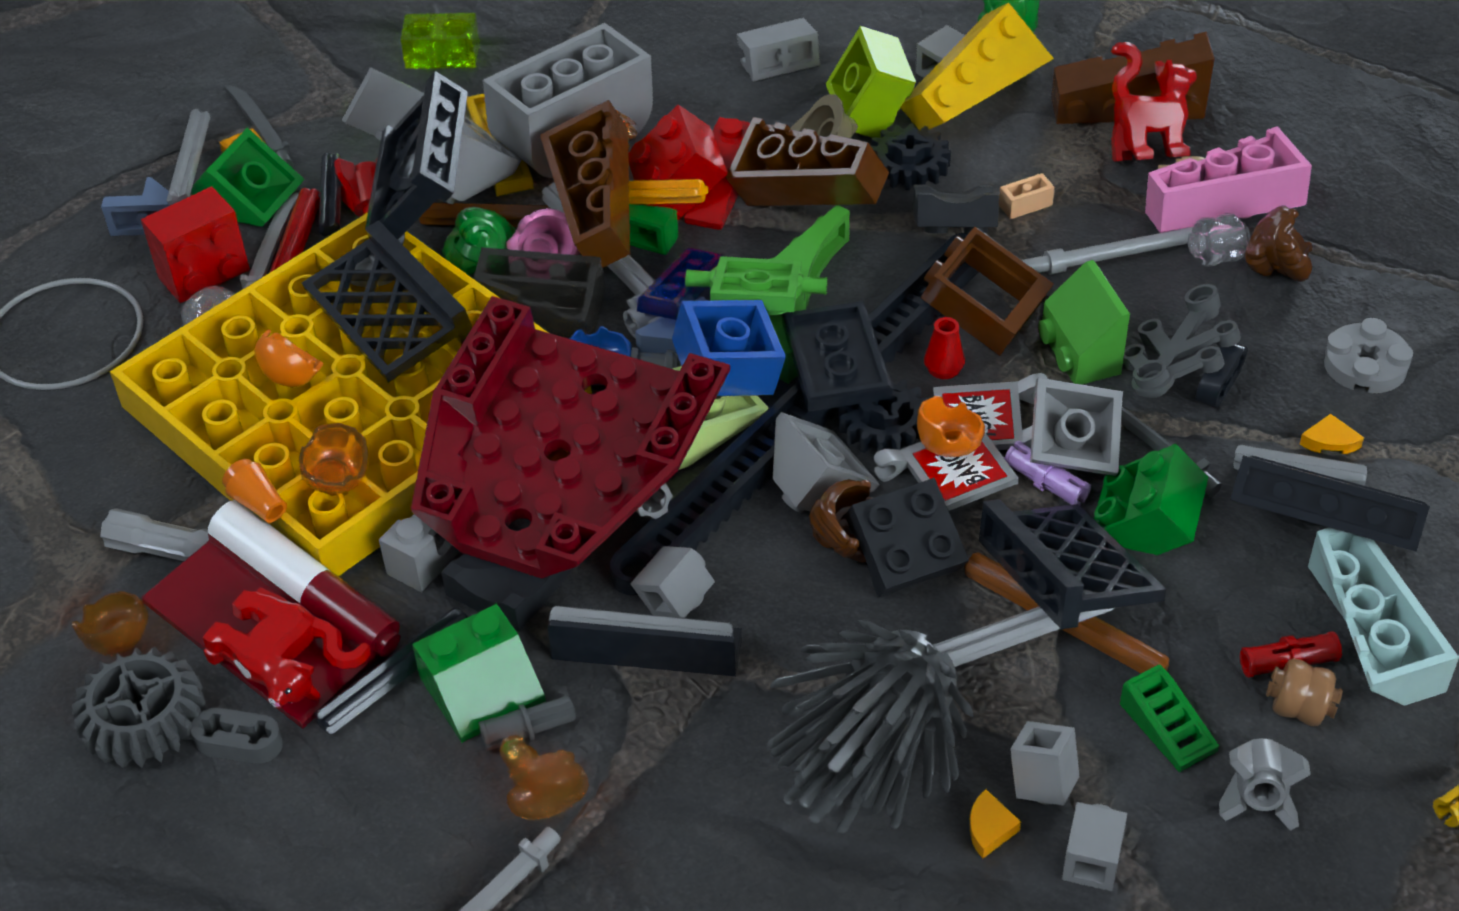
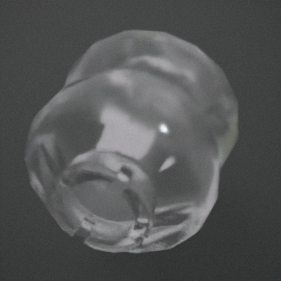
M1224 213L1216 218H1201L1195 222L1192 232L1189 234V251L1202 265L1208 267L1216 266L1222 262H1236L1246 252V247L1250 241L1249 229L1235 214Z

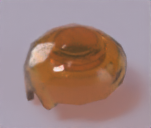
M342 423L324 424L316 427L309 442L305 446H301L298 462L302 479L313 490L332 496L355 489L365 477L368 469L369 453L366 438L355 427Z
M118 591L103 596L94 604H85L83 606L82 622L72 621V628L90 651L104 656L116 655L117 652L124 654L132 649L142 638L149 620V613L147 607L137 595Z

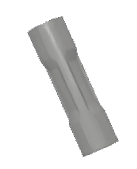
M118 508L109 511L107 518L102 522L100 537L104 540V547L130 553L146 552L185 561L209 541L207 528L196 530L152 520L148 515Z

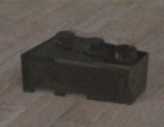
M482 247L474 280L501 299L531 307L533 321L551 334L570 339L579 329H582L588 335L596 332L606 288L601 257Z

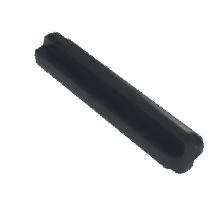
M326 152L322 155L319 232L324 237L340 230L341 182L336 175L334 161L338 158L342 159V157L337 152L334 154Z

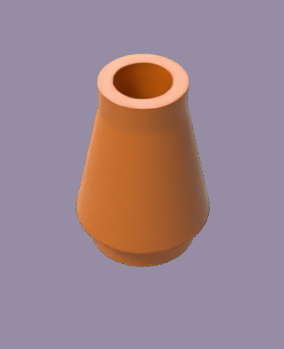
M241 459L232 464L225 472L222 483L226 487L225 492L227 496L261 516L265 522L272 523L285 513L287 504L278 494L260 463L252 462L249 459Z

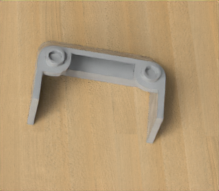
M370 67L342 121L374 135L381 141L382 130L387 125L394 128L419 101L424 92ZM466 115L464 116L454 194L446 201L450 204H453L455 200L463 202L508 178L516 172L522 161Z

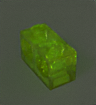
M476 13L405 14L400 39L405 69L476 67L480 42Z

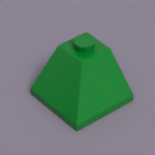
M247 127L194 183L191 195L212 186L235 210L238 222L262 227L305 179Z

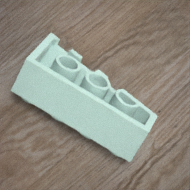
M1333 528L1317 531L1308 568L1346 621L1370 690L1404 706L1447 692L1459 656L1373 539Z

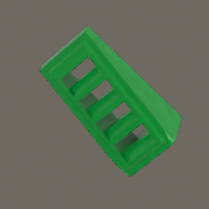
M629 204L630 245L667 255L678 238L677 210L660 206Z
M1161 664L1124 683L1120 699L1121 707L1178 772L1218 752V743L1174 679ZM1164 706L1168 709L1158 715L1154 712ZM1176 722H1179L1181 724V726L1171 730L1170 732H1168L1166 729L1167 727L1175 724ZM1192 736L1195 740L1194 742L1181 749L1177 746L1176 743Z

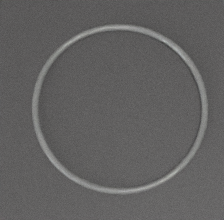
M70 278L52 281L20 294L0 309V319L17 303L40 291L69 284H93L113 289L125 296L132 303L136 311L137 328L131 343L118 358L104 368L85 377L62 383L37 384L14 379L0 370V378L23 388L56 390L84 384L106 374L128 357L140 339L143 330V313L140 305L132 294L122 287L108 281L93 278Z

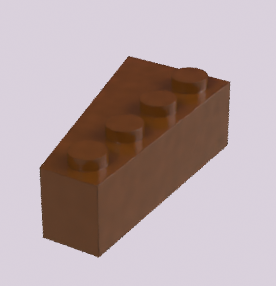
M1207 31L1193 34L1194 39L1179 43H1176L1175 39L1159 42L1160 47L1141 51L1143 63L1140 72L1127 85L1130 94L1160 96L1161 90L1156 78L1154 64L1155 61H1162L1165 64L1166 60L1171 59L1173 64H1183L1187 68L1194 69L1197 75L1195 83L1190 86L1186 95L1187 119H1205L1215 60ZM1102 56L1054 67L1051 98L1056 123L1115 122V98L1112 92L1113 79L1127 65L1126 57L1118 56L1104 60Z
M607 100L540 134L574 245L594 272L630 255L628 128L610 100Z
M753 117L726 179L747 206L876 204L889 172L868 142L832 134L828 137L819 136L815 130L804 128L800 132L791 130L787 124L776 122L774 125H769L763 119Z

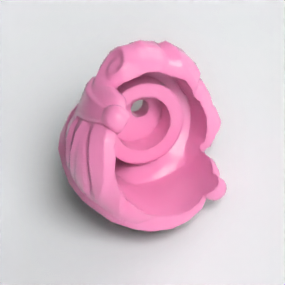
M541 209L524 216L519 222L516 232L506 243L510 260L514 263L512 269L524 281L537 285L548 284L559 274L568 271L580 255L579 250L574 245L565 214L557 209ZM533 253H538L539 258H534Z

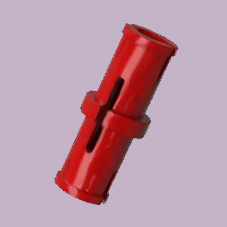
M1334 631L1298 639L1293 635L1283 636L1279 642L1254 647H1242L1240 651L1241 667L1248 678L1272 673L1275 667L1284 670L1285 665L1291 659H1300L1309 665L1326 662H1338L1342 658L1341 643Z

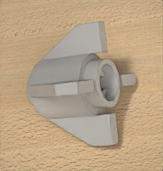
M1264 738L1250 740L1229 751L1230 764L1236 772L1219 802L1220 816L1227 821L1244 812L1247 803L1250 807L1259 811L1275 809V814L1290 831L1298 827V813L1289 791L1291 785L1310 776L1309 762L1304 756L1271 739Z

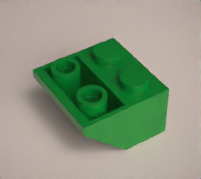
M1177 444L1159 451H1151L1138 460L1123 466L1119 465L1116 476L1106 475L1104 477L1101 495L1094 512V520L1123 548L1160 555L1194 541L1209 477Z

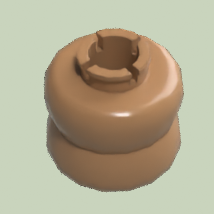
M1300 659L1289 660L1284 670L1275 667L1271 676L1273 680L1272 682L1269 681L1266 696L1274 697L1273 711L1277 715L1289 718L1296 717L1308 726L1320 725L1325 715L1334 718L1338 709L1335 705L1336 703L1340 704L1343 690L1335 688L1336 675L1332 670L1312 667Z

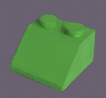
M1090 260L1085 262L1044 302L1043 318L1038 324L1039 334L1043 343L1049 344L1055 353L1060 370L1062 372L1066 371L1075 384L1083 385L1121 374L1130 313L1095 261Z

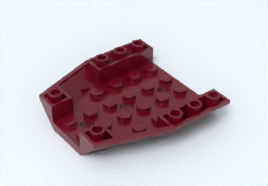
M492 296L433 391L411 505L412 513L464 554L541 579L577 567L679 470L731 370L730 364L689 353L680 371L537 330L534 326L531 307ZM601 384L606 386L605 390L599 391L596 394L585 392L591 385ZM557 450H565L570 453L568 457L558 461L548 459V456ZM517 519H528L531 521L527 528H523L520 531L508 528Z

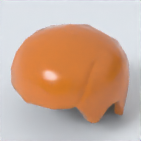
M266 330L257 341L254 349L256 360L263 374L274 383L294 388L306 385L323 366V362L311 356L279 333H273L268 337L271 330Z
M934 396L923 401L918 409L917 429L921 443L930 452L944 457H960L972 453L981 445L985 433V424L981 416L968 410L964 402H960L958 406L950 408L945 406L941 396Z

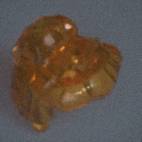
M511 735L503 739L500 746L501 758L508 767V774L515 785L507 795V804L516 816L527 820L550 818L572 807L586 794L589 780L583 768L574 762L575 755L572 752L559 750L556 753H546L539 757L536 750L525 744L522 736Z

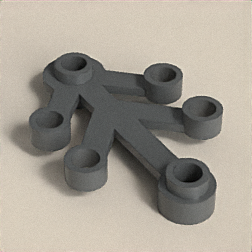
M1199 285L1190 289L1185 294L1184 299L1189 313L1171 340L1165 334L1162 322L1158 319L1146 320L1138 326V333L1144 345H1152L1160 356L1157 360H1149L1145 347L1141 344H1132L1125 347L1123 364L1125 369L1133 371L1132 387L1137 395L1157 398L1164 395L1174 384L1175 379L1197 369H1200L1203 373H1213L1224 366L1225 362L1219 347H1230L1240 341L1241 334L1237 323L1232 320L1222 321L1212 329L1194 336L1203 321L1211 320L1219 314L1221 300L1214 285ZM1216 343L1219 347L1210 345ZM1198 351L1196 355L1189 357L1185 360H1182L1180 362H1177L1178 359H1181L1187 355H1190Z

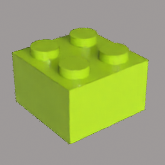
M860 26L827 80L826 86L829 94L837 95L842 100L844 112L857 123L858 128L855 133L872 138H880L881 130H886L894 123L901 105L906 98L911 96L916 81L898 37Z

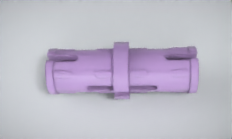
M1016 441L1014 447L1011 446L1006 452L1004 459L1009 466L1034 481L1033 486L1041 491L1046 489L1070 505L1078 504L1081 506V502L1084 503L1091 490V484L1072 475L1062 467L1031 463V448L1024 445L1021 441Z

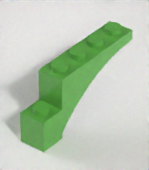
M836 205L827 214L820 216L814 225L801 236L795 237L790 245L776 257L770 259L802 261L801 272L804 277H819L833 256L849 241L850 211ZM802 293L797 298L794 311L807 309L811 296L810 293ZM768 314L786 356L779 379L789 384L798 375L782 325V314Z

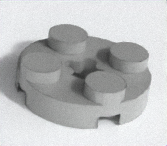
M1367 318L1362 323L1342 326L1328 336L1325 347L1324 366L1328 374L1344 387L1354 390V386L1357 384L1369 387L1368 393H1384L1397 388L1404 382L1412 361L1413 350L1400 335L1387 329L1385 322L1377 318ZM1360 355H1368L1375 358V360L1369 357H1360Z

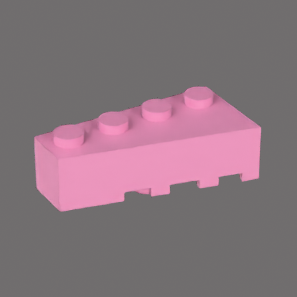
M1277 126L1266 130V137L1256 140L1254 137L1249 136L1238 140V147L1224 151L1218 147L1207 151V156L1203 160L1197 161L1188 158L1149 172L1145 213L1158 231L1163 233L1235 218H1250L1253 215L1268 213L1281 205L1288 208L1305 206L1312 165Z

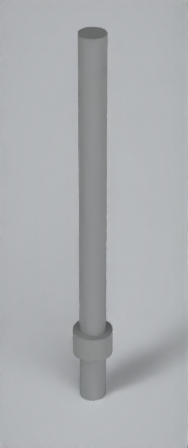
M1239 218L1065 252L1062 248L1045 251L1043 256L1022 261L1038 273L1047 272L1051 275L1065 272L1067 267L1081 265L1090 260L1097 262L1242 233V222Z

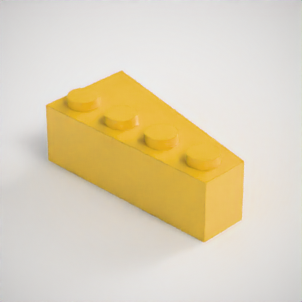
M1008 2L984 15L914 88L911 96L905 99L900 108L919 130L924 126H928V130L954 118L1054 58Z

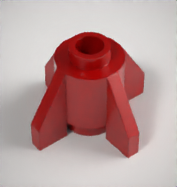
M338 158L334 161L336 175L342 183V201L358 217H361L368 213L377 159L376 162L366 161L354 166V163Z

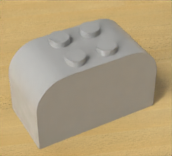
M606 23L594 27L483 79L488 129L496 140L544 177L553 178L540 134L607 100H610L627 126L628 142L640 133L650 117L653 105L651 55Z

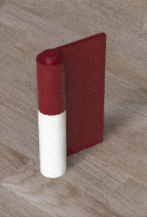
M235 500L224 504L212 517L208 526L209 541L141 597L142 602L203 651L205 650V645L202 637L215 622L228 624L232 628L246 634L256 626L258 622L253 619L242 621L233 615L232 603L243 590L256 592L260 587L283 597L287 602L298 603L314 617L332 623L341 631L342 650L344 652H351L360 644L367 643L371 647L370 656L363 665L356 669L344 670L332 666L323 655L322 638H315L306 649L293 659V661L309 664L314 667V672L311 675L312 685L321 696L318 701L304 697L297 703H287L281 708H277L302 729L315 718L317 710L349 687L381 656L387 657L396 649L401 639L400 634H398L400 624L397 620L250 509ZM223 660L220 662L223 667L268 701L266 686L247 680L228 661Z

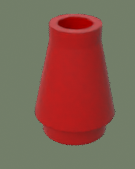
M942 317L935 321L934 331L924 356V364L928 368L929 373L939 379H951L957 376L965 365V356L959 334V323L950 317Z

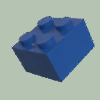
M682 301L672 336L681 366H683L689 353L730 364L731 370L717 396L774 395L786 356L763 301Z

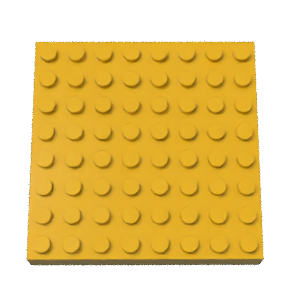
M368 213L110 371L121 406L230 501L234 499L227 496L225 492L226 487L222 483L227 469L241 459H249L252 462L260 463L278 494L287 504L285 513L278 520L268 524L337 576H340L380 547L379 539L398 519L403 520L414 515L411 505L433 391L462 345L454 338L388 383L304 290L301 284L303 281L369 239L365 230ZM405 232L402 245L465 308L473 327L490 298L498 296L409 232ZM330 281L318 290L320 292H337L340 281ZM395 281L383 286L377 285L375 292H393ZM350 283L348 292H365L366 287H359ZM344 303L341 315H358L361 303ZM372 303L368 315L386 314L389 303ZM399 303L396 314H414L417 304ZM534 322L535 329L547 332ZM365 326L362 338H379L382 326ZM393 326L389 338H407L411 326ZM421 326L418 338H429L441 329L438 326ZM266 330H271L268 337L273 333H279L311 356L323 362V366L306 385L294 388L274 383L263 374L256 360L254 349L257 341ZM386 349L383 361L389 365L403 355L404 349ZM589 386L585 390V392L592 394L591 386Z

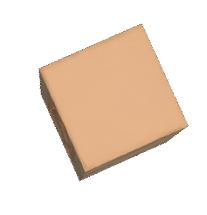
M1043 173L1001 186L999 206L1010 219L1053 206L1055 187Z

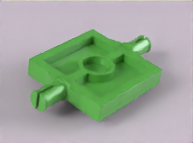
M720 256L718 266L711 271L687 269L685 283L686 287L710 288V301L762 300L768 314L780 315L785 312H794L796 300L802 293L827 295L828 277H804L801 272L802 261Z

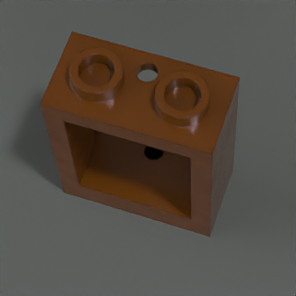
M974 227L965 239L958 235L944 253V256L948 258L944 264L937 260L927 272L923 280L929 284L921 299L944 316L955 319L959 323V327L1000 356L1039 307L1054 283ZM964 261L1019 301L1005 321L949 281L950 277Z

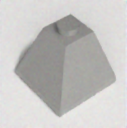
M1037 378L1030 462L1116 476L1119 468L1123 391Z
M782 412L776 418L773 480L784 492L782 495L784 502L795 511L800 513L804 510L811 511L815 501L820 499L823 493L837 481L847 479L856 481L869 480L871 483L870 493L875 491L880 485L833 430Z

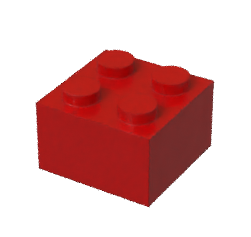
M677 105L668 115L663 116L641 141L633 145L628 153L629 166L635 181L701 179L704 185L708 186L709 192L728 174L710 126L680 105ZM696 203L644 205L677 210L678 221Z
M212 186L141 219L158 278L179 303L250 270L235 210Z

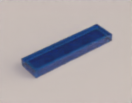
M687 248L638 297L637 312L677 320L682 301H694L705 290V287H686L687 269L711 271L718 266L720 256H725L709 251Z

